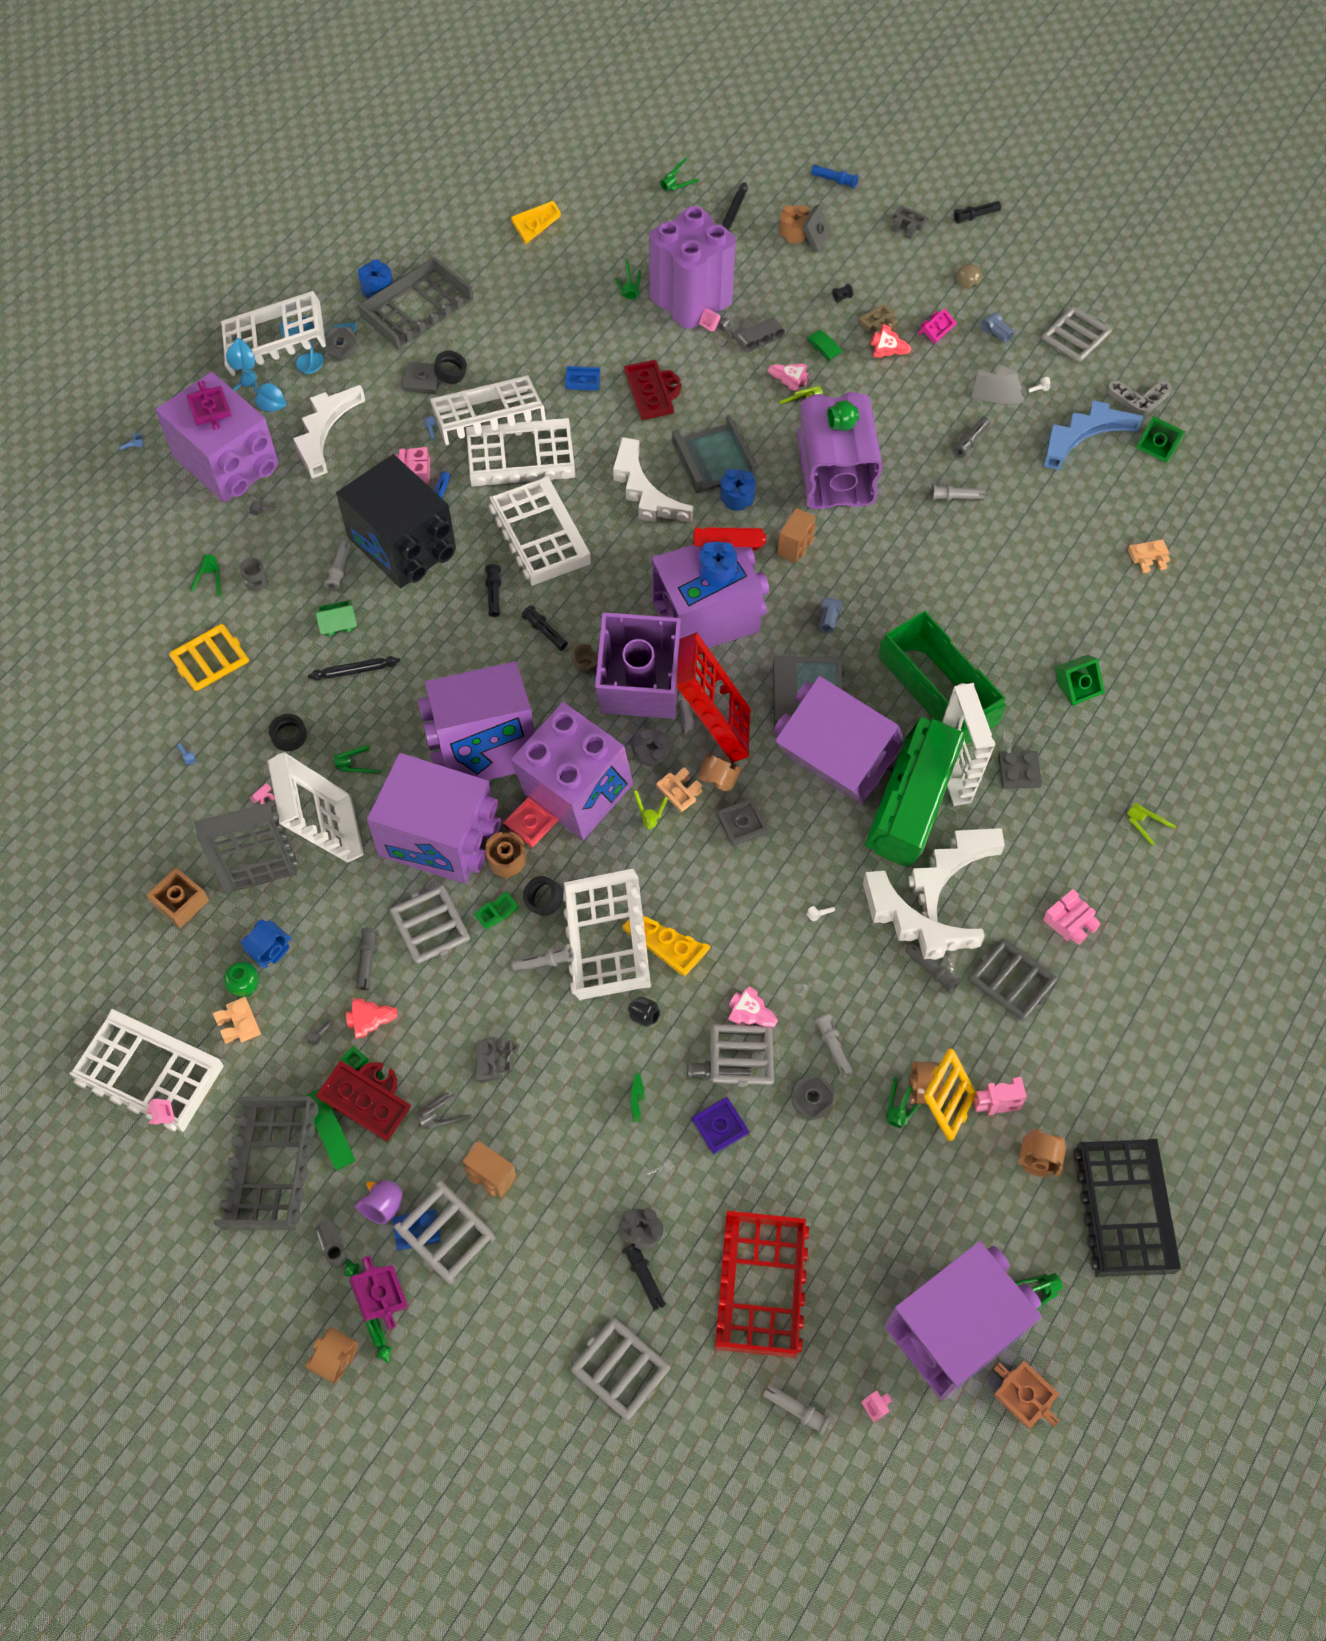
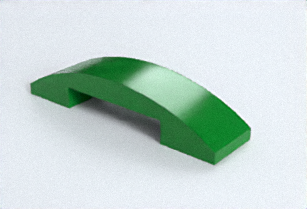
M318 1089L305 1096H309L317 1102L318 1114L315 1117L314 1124L335 1170L338 1171L356 1162L333 1109L316 1098V1094L320 1090Z

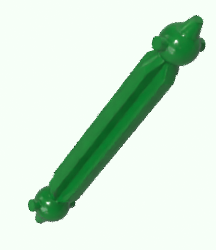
M347 1259L344 1275H348L350 1278L359 1275V1264L352 1263L350 1259ZM378 1318L366 1321L365 1323L373 1344L378 1348L376 1358L383 1359L386 1364L390 1363L389 1356L392 1347L386 1346V1338Z

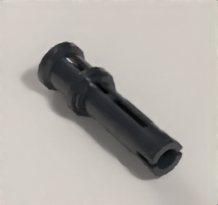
M996 201L977 207L967 206L966 209L962 210L955 209L953 214L954 220L957 224H960L965 220L972 221L977 216L999 212L1001 210V203Z
M489 564L485 567V572L487 573L485 584L488 587V614L490 617H498L500 615L499 587L501 586V579L499 573L501 572V567L497 564Z
M533 605L528 606L522 612V618L524 620L527 619L534 629L540 630L560 651L567 647L568 642L546 622V617L540 615Z
M633 1243L625 1247L622 1253L626 1254L631 1264L630 1270L637 1274L653 1311L659 1309V1306L660 1308L664 1307L666 1302H664L647 1267L649 1266L648 1259L644 1258L641 1250L634 1247L635 1244Z

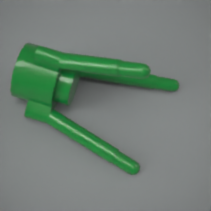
M684 158L669 174L660 180V185L665 191L671 190L673 192L678 188L699 181L697 178L675 185L676 178L674 175L686 162L687 158Z
M626 259L628 282L622 287L618 278H615L622 297L634 299L640 294L641 270H638L635 285L631 282L629 262Z
M210 554L203 555L199 570L190 589L191 592L194 591L203 572L212 573V571H215L217 595L221 596L220 565L216 564L217 559L215 556Z
M369 745L334 754L333 756L336 769H341L342 773L348 771L381 773V770L348 767L352 765L351 756L368 751Z
M894 1077L885 1117H887L886 1121L890 1125L902 1128L903 1125L907 1126L909 1119L921 1104H915L906 1115L907 1111L904 1107L912 1091V1087L909 1086L900 1106H895L893 1109L897 1086V1077Z
M1045 1273L1038 1277L1014 1282L1016 1285L1039 1282V1285L1032 1287V1290L1034 1292L1041 1290L1043 1294L1048 1295L1041 1300V1306L1037 1310L1051 1299L1058 1297L1057 1292L1063 1289L1061 1279L1056 1273L1050 1275Z

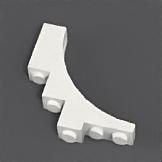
M361 385L329 397L325 392L310 398L315 413L302 418L306 434L293 439L296 450L311 478L328 473L323 457L324 441L328 431L342 414L352 407L365 402Z
M622 437L613 468L614 481L627 483L626 500L640 502L638 519L656 522L657 517L682 522H692L693 506L668 498L659 492L645 477L638 459L639 440Z
M1002 828L955 831L953 838H950V849L934 850L932 857L929 858L930 868L913 869L911 876L908 877L909 888L913 890V895H919V904L923 905L924 911L921 915L937 922L939 894L949 878L960 868L972 861L1002 854L1005 846Z
M885 871L865 873L863 887L873 923L893 921L898 941L918 939L924 959L936 960L942 958L946 950L955 951L962 948L974 949L981 947L985 936L983 929L957 928L935 922L921 915L905 903L890 884Z

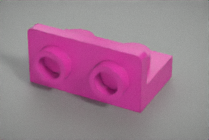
M944 308L941 312L937 310L930 316L931 321L926 320L920 325L922 329L917 333L920 335L924 332L935 344L957 322Z

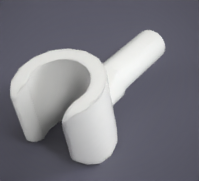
M1042 378L1040 380L1041 384L1027 389L1028 393L1038 389L1048 391L1050 389V378Z
M812 906L808 909L806 915L810 920L816 921L822 915L834 912L835 907L818 911L815 906Z

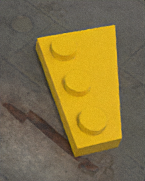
M551 201L511 217V221L526 245L561 217V212L555 202Z

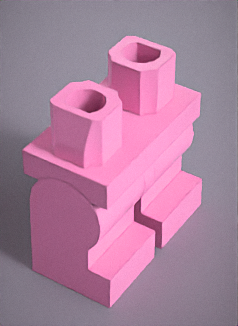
M428 448L399 449V454H396V456L426 484H430V455Z
M1072 889L1046 911L1043 921L1062 935L1067 942L1072 939L1080 945L1088 936L1082 929L1086 927L1091 933H1094L1101 923L1094 917L1096 911L1092 907L1090 908L1086 902L1082 901L1078 897L1079 894Z
M1022 1077L1013 1078L1010 1085L1000 1083L995 1086L994 1083L987 1085L986 1090L977 1091L976 1098L973 1099L975 1111H987V1115L992 1116L995 1113L1021 1110L1027 1098Z

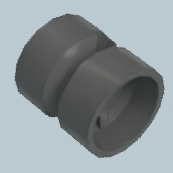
M252 557L245 559L241 563L240 572L247 589L255 592L265 589L268 585V577L262 561Z

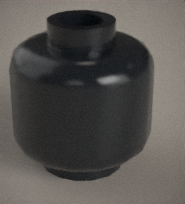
M638 997L628 1007L630 1019L642 1026L648 1027L655 1024L659 1019L660 1009L658 1004L648 998Z

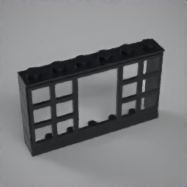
M1158 1139L1080 1141L1076 1149H1074V1160L1078 1162L1079 1166L1077 1180L1082 1185L1080 1199L1081 1203L1085 1204L1084 1223L1089 1229L1087 1243L1088 1247L1092 1248L1091 1268L1095 1270L1096 1277L1177 1273L1181 1266ZM1144 1149L1146 1159L1131 1160L1129 1150ZM1124 1150L1126 1160H1110L1109 1151ZM1089 1151H1104L1105 1161H1090ZM1147 1164L1149 1179L1134 1180L1132 1165ZM1127 1165L1129 1180L1114 1181L1111 1166ZM1091 1166H1106L1109 1181L1093 1182ZM1151 1185L1157 1223L1100 1225L1094 1187ZM1143 1228H1158L1161 1244H1145ZM1122 1229H1138L1140 1245H1125ZM1101 1230H1117L1119 1245L1104 1246ZM1147 1249H1162L1165 1265H1149ZM1126 1250H1141L1144 1266H1128ZM1105 1251H1120L1123 1267H1107Z

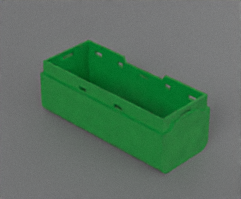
M925 610L885 634L884 639L880 643L878 658L933 719L939 722L943 721L949 702L904 653L906 651L915 650L926 654L954 686L962 683H974L989 729L991 730L1001 721L1006 707L1004 703L1006 698L980 669L976 670L951 643V638ZM964 719L961 731L965 734L964 740L967 745L972 742Z
M920 717L905 738L906 742L901 748L864 845L874 850V854L899 865L910 867L923 853L965 739V734L962 731L935 719L930 721ZM899 774L902 775L900 781L897 780Z

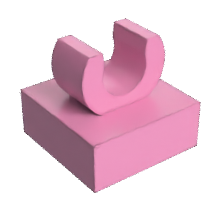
M705 308L699 324L711 332L715 331L720 321V315Z
M265 783L249 799L254 804L258 801L260 804H264L265 797H268L271 801L275 797L273 794L268 793L272 788Z
M153 1099L148 1102L150 1108L146 1113L152 1116L149 1124H170L175 1121L170 1101Z
M875 1391L861 1403L874 1423L890 1412L887 1406L893 1401L888 1393L881 1397L878 1391Z

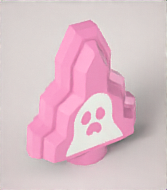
M777 364L770 365L768 368V373L780 379L783 384L788 386V389L796 392L800 385L806 386L809 378V373L806 372V364H790L787 366Z
M750 986L742 995L736 992L729 1004L732 1012L728 1020L736 1024L741 1022L747 1025L756 1023L762 1027L774 1028L778 1022L772 1011L764 1007V1000L757 996L758 992Z

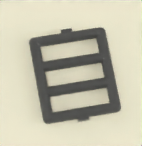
M1004 938L996 944L989 954L986 953L981 958V963L969 976L970 983L1021 1021H1025L1037 1005H1041L1044 1002L1046 994L1058 980L1054 974ZM1005 948L1014 956L988 986L979 977ZM1021 960L1031 968L1008 996L1004 998L996 992V989ZM1039 973L1047 981L1021 1011L1012 1003L1032 978Z

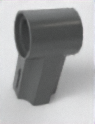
M333 1220L320 1223L315 1230L322 1246L324 1257L330 1266L334 1268L342 1267L346 1263L347 1253L343 1248ZM340 1251V1255L337 1258H331L332 1253Z

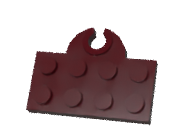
M656 359L624 366V373L641 420L674 414L671 400L676 399L680 395L682 383H680V378L673 373V370L660 372Z
M340 1060L316 1094V1098L388 1143L412 1107V1105L394 1095L397 1089V1077L393 1069L391 1068L388 1071V1077L385 1080H379L376 1077V1073L383 1069L384 1063L370 1062L359 1071H356Z

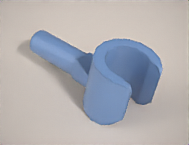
M433 416L425 418V427L429 431L431 440L435 439L432 427L436 425Z
M134 434L133 441L119 446L120 449L123 450L131 446L142 447L144 442L141 434Z
M179 743L177 747L181 751L186 765L196 763L193 751L187 753L182 744Z

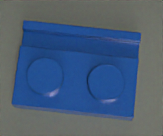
M567 366L565 389L599 391L600 367Z
M437 1210L425 1211L408 1228L416 1239L438 1218ZM410 1214L393 1217V1226L399 1222L402 1223ZM394 1229L397 1251L412 1248ZM440 1230L423 1246L440 1243Z

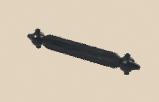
M746 182L739 186V190L736 192L722 223V226L728 231L739 211L745 193L748 191Z
M388 656L386 659L376 658L328 667L322 671L314 670L308 675V678L319 681L322 677L329 679L383 669L385 666L393 667L396 663L400 662V658Z

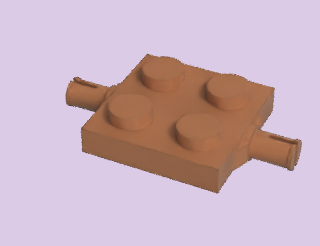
M1025 1361L1011 1372L999 1362L993 1370L1004 1380L993 1396L1027 1429H1030L1037 1420L1043 1417L1055 1427L1060 1419L1050 1411V1408L1059 1393Z

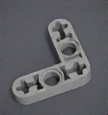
M1112 381L1108 386L1107 393L1133 413L1146 416L1169 396L1172 386L1166 381H1160L1146 394L1140 396L1122 382ZM1129 396L1133 400L1129 401L1125 399V397ZM1149 397H1155L1157 400L1152 401Z

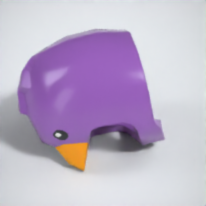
M393 1181L367 1182L366 1185L370 1194L359 1199L354 1207L370 1221L382 1225L386 1224L396 1215L400 1208L402 1191Z

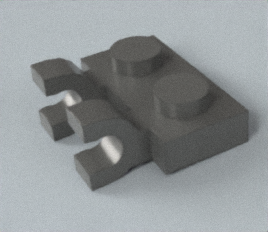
M901 205L894 213V226L891 228V231L897 233L903 223L908 225V232L905 234V237L911 239L915 230L921 231L925 227L929 217Z
M496 1037L477 1041L478 1082L484 1083L499 1079V1073L512 1071V1062L505 1063L504 1058L499 1059V1053L512 1051V1042L505 1043L504 1038L498 1039Z

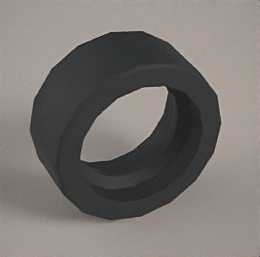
M451 350L443 351L437 355L433 370L439 380L448 384H456L464 378L467 363L461 354ZM444 362L453 363L460 371L449 372L441 364Z
M282 714L272 720L269 726V735L273 745L279 750H296L307 739V731L303 720L297 715ZM294 725L299 728V732L294 738L282 740L277 737L278 731L284 726Z
M537 876L531 879L523 891L525 906L528 910L541 916H548L554 913L560 907L563 899L561 886L546 876ZM549 885L551 888L549 901L541 907L536 906L535 895L542 886Z

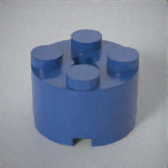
M374 259L358 269L361 291L368 299L393 283L390 268L378 259Z
M734 469L726 471V474L721 479L720 500L721 502L723 501L728 509L741 511L753 504L756 488L753 473Z
M728 542L705 543L699 554L700 577L712 586L728 584L735 577L737 568V553L733 545Z
M261 919L255 924L250 934L242 939L241 945H243V950L261 967L267 968L269 967L268 963L273 962L275 964L286 954L290 947L287 943L288 940L291 941V937L273 921Z

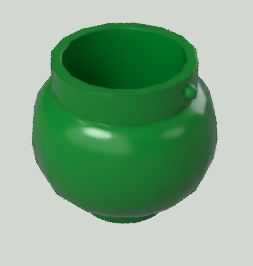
M846 400L838 401L833 406H829L827 409L829 427L831 430L837 429L843 432L851 430L859 420L858 408Z
M237 962L230 965L225 971L223 977L224 985L232 995L242 998L248 997L257 990L259 974L250 963Z

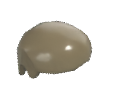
M965 264L959 268L955 279L960 286L969 289L972 285L976 284L977 286L979 284L982 273L976 265Z
M589 643L575 645L572 650L573 665L583 672H590L596 669L598 651H594Z

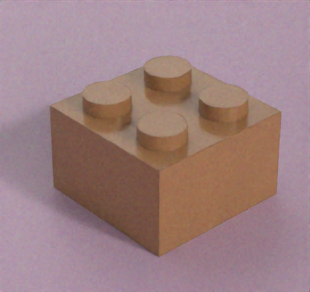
M798 508L795 509L779 534L777 555L794 563H797L799 558L804 557L807 546H811L815 538L813 535L816 529L815 516Z
M177 868L172 870L146 895L152 906L178 928H181L209 901L204 890Z
M480 1141L476 1143L463 1160L464 1171L467 1173L466 1177L476 1185L478 1182L485 1187L484 1190L492 1197L497 1195L502 1198L517 1178L514 1165Z

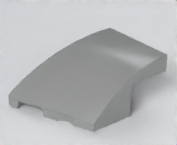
M999 366L996 374H992L979 369L976 375L972 398L1000 404L1023 403L1025 399L1021 394V385L1015 370Z

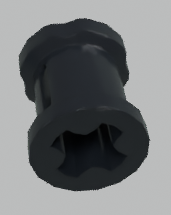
M849 283L845 284L844 287L832 290L836 303L841 302L845 298H853L854 295Z

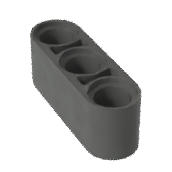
M770 318L740 331L736 335V341L745 352H750L780 339L784 335L785 329L776 318Z

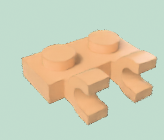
M1163 540L1129 545L1128 552L1134 563H1140L1143 573L1150 572L1149 565H1153L1152 560L1157 561L1160 570L1167 569L1166 562H1170V558L1168 556L1169 551Z
M685 767L675 776L670 772L656 783V787L681 813L696 802L694 796L702 793V785L698 780L687 789L682 784L690 779L688 776L689 771Z
M246 997L226 1004L228 1009L226 1011L220 1010L213 1013L218 1027L231 1020L235 1026L234 1028L220 1030L225 1044L236 1038H240L242 1043L261 1035Z

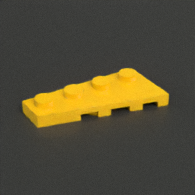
M643 916L646 948L683 977L710 950V945L699 943L688 935L679 934L676 930L670 927L666 928L659 925V922ZM629 918L622 926V929L631 936Z

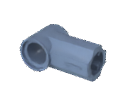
M997 312L992 313L981 321V328L985 333L992 332L1005 343L1009 342L1014 336L1015 331L1003 322L1001 315Z
M828 597L824 598L818 628L823 633L829 634L834 632L843 601Z

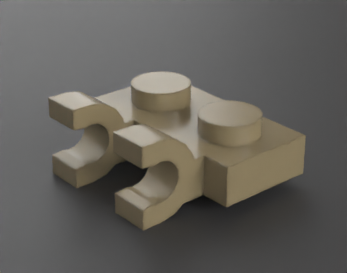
M885 304L859 318L858 323L868 332L873 330L879 333L884 323L891 327V331L895 332L898 330V327L895 325L898 323V319L894 317L895 312Z

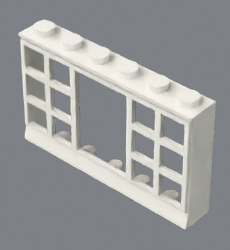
M314 291L221 321L225 367L232 377L235 376V369L231 368L227 363L226 352L233 344L231 335L237 334V338L241 339V332L252 329V336L242 340L245 343L253 341L254 348L251 350L256 362L260 365L264 363L263 354L270 353L273 359L277 360L279 359V349L286 348L289 354H294L295 347L293 345L300 342L305 349H310L311 344L309 340L316 337L322 347L326 346L321 306ZM312 309L313 317L302 320V312ZM298 314V321L287 325V317ZM282 316L285 338L258 346L255 325ZM314 321L315 328L304 331L303 324ZM299 326L300 333L289 336L288 329Z
M528 375L430 399L433 415L446 445H449L447 431L456 429L458 437L464 438V427L473 425L475 433L480 434L482 432L480 423L490 421L492 429L497 430L498 418L507 417L508 424L513 426L515 424L514 415L523 413L525 421L530 422L532 420L531 410L537 409L542 421H546L544 406ZM524 392H528V393H529V394L523 395V396L520 395V393H524ZM512 395H517V397L506 400L504 398ZM528 398L532 399L533 402L527 404L523 401ZM501 399L505 407L503 410L476 416L471 405ZM519 401L521 404L509 408L507 403ZM463 407H468V409L457 412L455 410ZM452 410L453 412L449 414L440 415V413ZM470 413L472 416L462 420L458 417V415ZM455 417L456 421L444 424L442 419Z
M569 418L517 422L513 426H510L508 423L498 424L497 430H493L491 425H482V432L480 434L475 433L473 426L466 427L471 487L534 482L546 476L550 480L575 478ZM556 429H566L567 437L555 438L554 432ZM539 431H550L551 438L538 439ZM522 432H532L535 437L537 465L506 468L503 440L505 434L515 433V435L519 436ZM488 435H498L500 443L487 444ZM481 436L484 444L471 445V437ZM555 442H568V450L556 451ZM552 443V451L540 452L539 444ZM501 447V456L488 457V448ZM484 449L485 457L473 458L472 450ZM569 454L570 463H557V455ZM553 455L554 464L541 465V456ZM502 460V469L490 470L489 461ZM485 461L486 470L474 471L473 462Z
M548 476L489 497V511L491 515H495V522L498 528H502L504 540H508L509 549L512 554L515 553L517 565L523 568V576L525 580H529L531 586L591 564L590 552ZM546 496L550 504L538 508L534 500ZM531 502L534 510L522 513L519 505ZM515 507L518 516L507 519L503 511ZM552 508L564 530L520 545L509 523ZM566 534L570 543L558 546L555 538ZM551 540L555 548L543 552L539 544ZM535 545L539 554L527 558L523 549ZM573 546L577 555L565 559L561 550ZM557 552L562 561L550 565L545 556ZM542 558L546 567L534 571L530 562Z
M962 683L954 686L942 723L961 731V726L965 719L974 748L978 749L974 751L977 759L971 760L965 740L962 744L947 785L953 806L972 803L995 746L974 683ZM963 750H964V753H965V756H966V762H965L964 757H963V754H962V753H963ZM959 761H961L963 770L960 768Z
M285 752L277 754L274 758L267 761L279 814V824L347 863L364 855L351 794ZM296 783L314 794L321 833H317L316 825L306 826ZM319 797L324 800L326 809L320 806ZM329 803L334 806L336 815L331 813ZM322 813L327 815L329 825L324 823ZM333 820L337 821L339 831L334 829ZM325 829L330 831L332 840H329L328 832ZM336 835L341 838L342 846H340L339 839L336 838Z
M628 869L564 882L565 890H562L563 900L566 902L564 917L568 921L565 931L574 953V960L569 964V972L573 976V982L570 984L572 994H575L582 1001L583 999L651 987L639 879L635 870ZM626 883L627 895L613 898L612 885ZM607 887L609 899L595 901L594 889ZM589 890L590 902L576 905L575 893ZM627 900L629 912L615 915L614 902ZM609 904L610 916L596 919L595 906ZM591 907L592 920L578 922L577 910ZM627 917L630 918L633 949L582 959L579 927ZM634 954L635 967L621 969L619 957ZM615 958L616 971L602 973L601 960ZM596 961L597 974L583 977L582 964ZM636 972V978L622 981L621 974ZM617 975V982L603 984V978ZM598 979L599 985L584 987L585 981Z
M112 1009L77 1065L69 1074L75 1079L74 1083L79 1087L85 1088L88 1086L92 1088L91 1091L100 1097H103V1095L109 1096V1100L119 1106L123 1103L133 1113L139 1114L142 1112L146 1114L145 1117L149 1120H152V1116L146 1113L150 1108L148 1102L156 1091L169 1096L167 1100L170 1102L175 1099L186 1104L179 1117H174L175 1121L163 1125L173 1132L176 1129L184 1132L224 1066L218 1058ZM115 1027H118L120 1031L113 1042L108 1040ZM125 1031L137 1036L130 1050L118 1045ZM142 1039L173 1053L143 1102L112 1087ZM104 1044L109 1045L102 1059L96 1057ZM114 1048L126 1053L119 1067L106 1062ZM178 1056L190 1061L183 1075L170 1069ZM92 1062H97L98 1065L90 1076L86 1075L85 1073ZM195 1064L207 1069L200 1083L187 1077ZM103 1065L115 1071L108 1084L95 1079ZM167 1073L179 1078L172 1092L159 1087ZM184 1081L197 1087L189 1100L176 1095Z

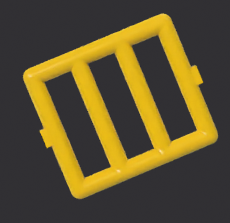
M223 624L217 625L169 653V657L178 668V673L187 680L194 691L201 690L249 662V658L241 649L238 639L236 637L233 638ZM221 633L240 659L230 664L211 637ZM205 642L223 668L213 673L195 646ZM189 651L207 677L197 682L179 658V655Z
M949 1048L939 1066L935 1067L933 1071L934 1076L923 1096L946 1139L953 1141L961 1124L965 1123L968 1117L967 1112L973 1103V1099L976 1097V1091L955 1051ZM951 1062L953 1067L935 1100L933 1095ZM957 1077H959L960 1081L945 1111L942 1114L940 1109L942 1108L954 1082L956 1081ZM966 1090L967 1095L951 1127H949L948 1122Z

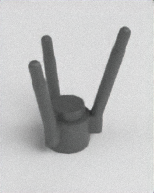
M446 1092L416 1113L422 1127L429 1126L430 1130L437 1126L470 1119L472 1115L469 1114L435 1122L434 1120L438 1119L435 1110L455 1098V1094L449 1096V1092Z

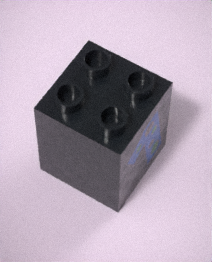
M392 454L336 492L347 537L400 589L410 582L416 583L426 575L429 568L438 562H447L454 555L456 545L449 504L395 454Z

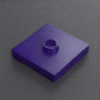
M728 1097L691 1117L692 1123L712 1155H715L750 1133Z

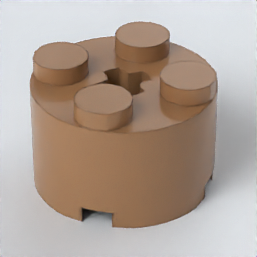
M787 205L781 212L779 234L781 237L786 238L787 242L801 243L807 238L802 227L810 214L807 206Z
M707 752L698 771L699 775L697 778L707 783L715 782V787L723 791H730V789H733L742 768L737 767L738 765L720 756L717 758L713 756V753Z
M498 832L488 839L485 854L488 867L494 874L507 879L518 874L524 868L527 861L524 842L519 835L514 832Z
M911 1061V1074H914L909 1076V1086L913 1090L910 1094L911 1104L928 1105L923 1095L934 1076L933 1071L935 1067L939 1066L940 1063ZM942 1077L933 1095L935 1100L942 1088L944 1077Z
M1038 1129L1031 1130L1030 1134L1023 1137L1018 1159L1019 1166L1022 1164L1024 1171L1038 1177H1047L1048 1174H1054L1053 1177L1059 1176L1062 1172L1066 1152L1065 1139L1060 1136L1044 1134L1043 1131Z
M330 1326L324 1338L319 1337L313 1346L315 1353L309 1358L305 1368L335 1384L345 1373L343 1369L347 1363H351L358 1343L353 1338Z

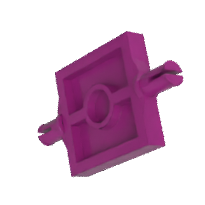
M201 380L203 386H201L200 381L197 383L200 390L186 396L196 426L211 422L212 428L216 430L215 424L217 429L220 428L218 420L230 417L231 413L222 387L207 388L205 381Z
M365 1256L361 1260L366 1271L352 1276L349 1280L364 1322L375 1318H383L387 1330H392L397 1327L392 1314L407 1308L406 1299L393 1265L383 1268L374 1267L371 1256Z

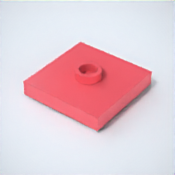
M528 796L503 822V826L510 832L519 835L523 842L533 848L558 822V818Z

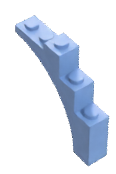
M1093 401L1089 415L1073 412L1069 427L1053 424L1043 467L1061 470L1063 461L1069 451L1079 442L1098 433L1108 431L1138 432L1143 416L1109 409L1110 404Z

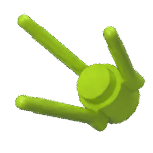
M816 385L812 388L794 392L795 396L781 400L779 403L783 404L804 396L808 398L814 394L823 395V391L820 386Z
M634 790L640 815L642 816V823L647 830H650L657 825L658 818H661V813L668 798L664 797L657 812L652 809L645 811L637 790Z
M1137 802L1133 804L1127 813L1131 817L1129 822L1139 830L1152 846L1155 843L1137 821L1143 822L1149 816L1173 829L1176 828L1174 824L1147 810Z

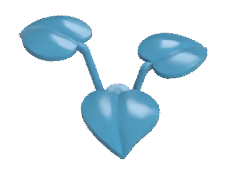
M304 316L302 317V320L310 317ZM297 321L287 322V325ZM312 321L303 324L304 331L315 328ZM280 322V332L282 337L285 338L283 322ZM344 323L333 326L338 328L345 326L353 332L356 329V323ZM299 326L288 329L289 336L300 333ZM344 340L338 341L337 343L343 344ZM311 345L310 354L301 355L296 361V367L303 374L314 373L322 367L324 358L321 353H314Z
M237 338L226 352V361L229 366L235 370L241 369L244 372L240 378L241 382L233 390L236 391L242 385L245 387L254 385L255 392L258 394L255 397V403L260 409L268 412L281 410L287 405L282 392L272 383H265L258 390L257 375L254 371L250 370L255 365V356L250 347L242 339Z

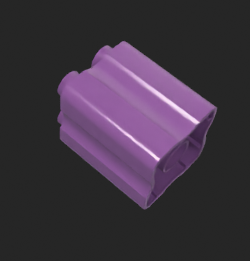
M698 206L688 207L675 220L663 222L649 233V297L659 307L669 311L673 320L681 327L691 329L699 325L705 308L718 312L732 303L736 249L735 236L725 227L715 224L711 216Z
M848 392L839 398L814 394L804 399L800 405L801 426L797 431V444L807 506L811 509H826L840 505L858 507L873 504L877 499V479L881 476L883 465L870 397L866 394ZM841 400L850 401L859 411V420L854 428L844 432L837 429L831 430L827 420L828 407Z

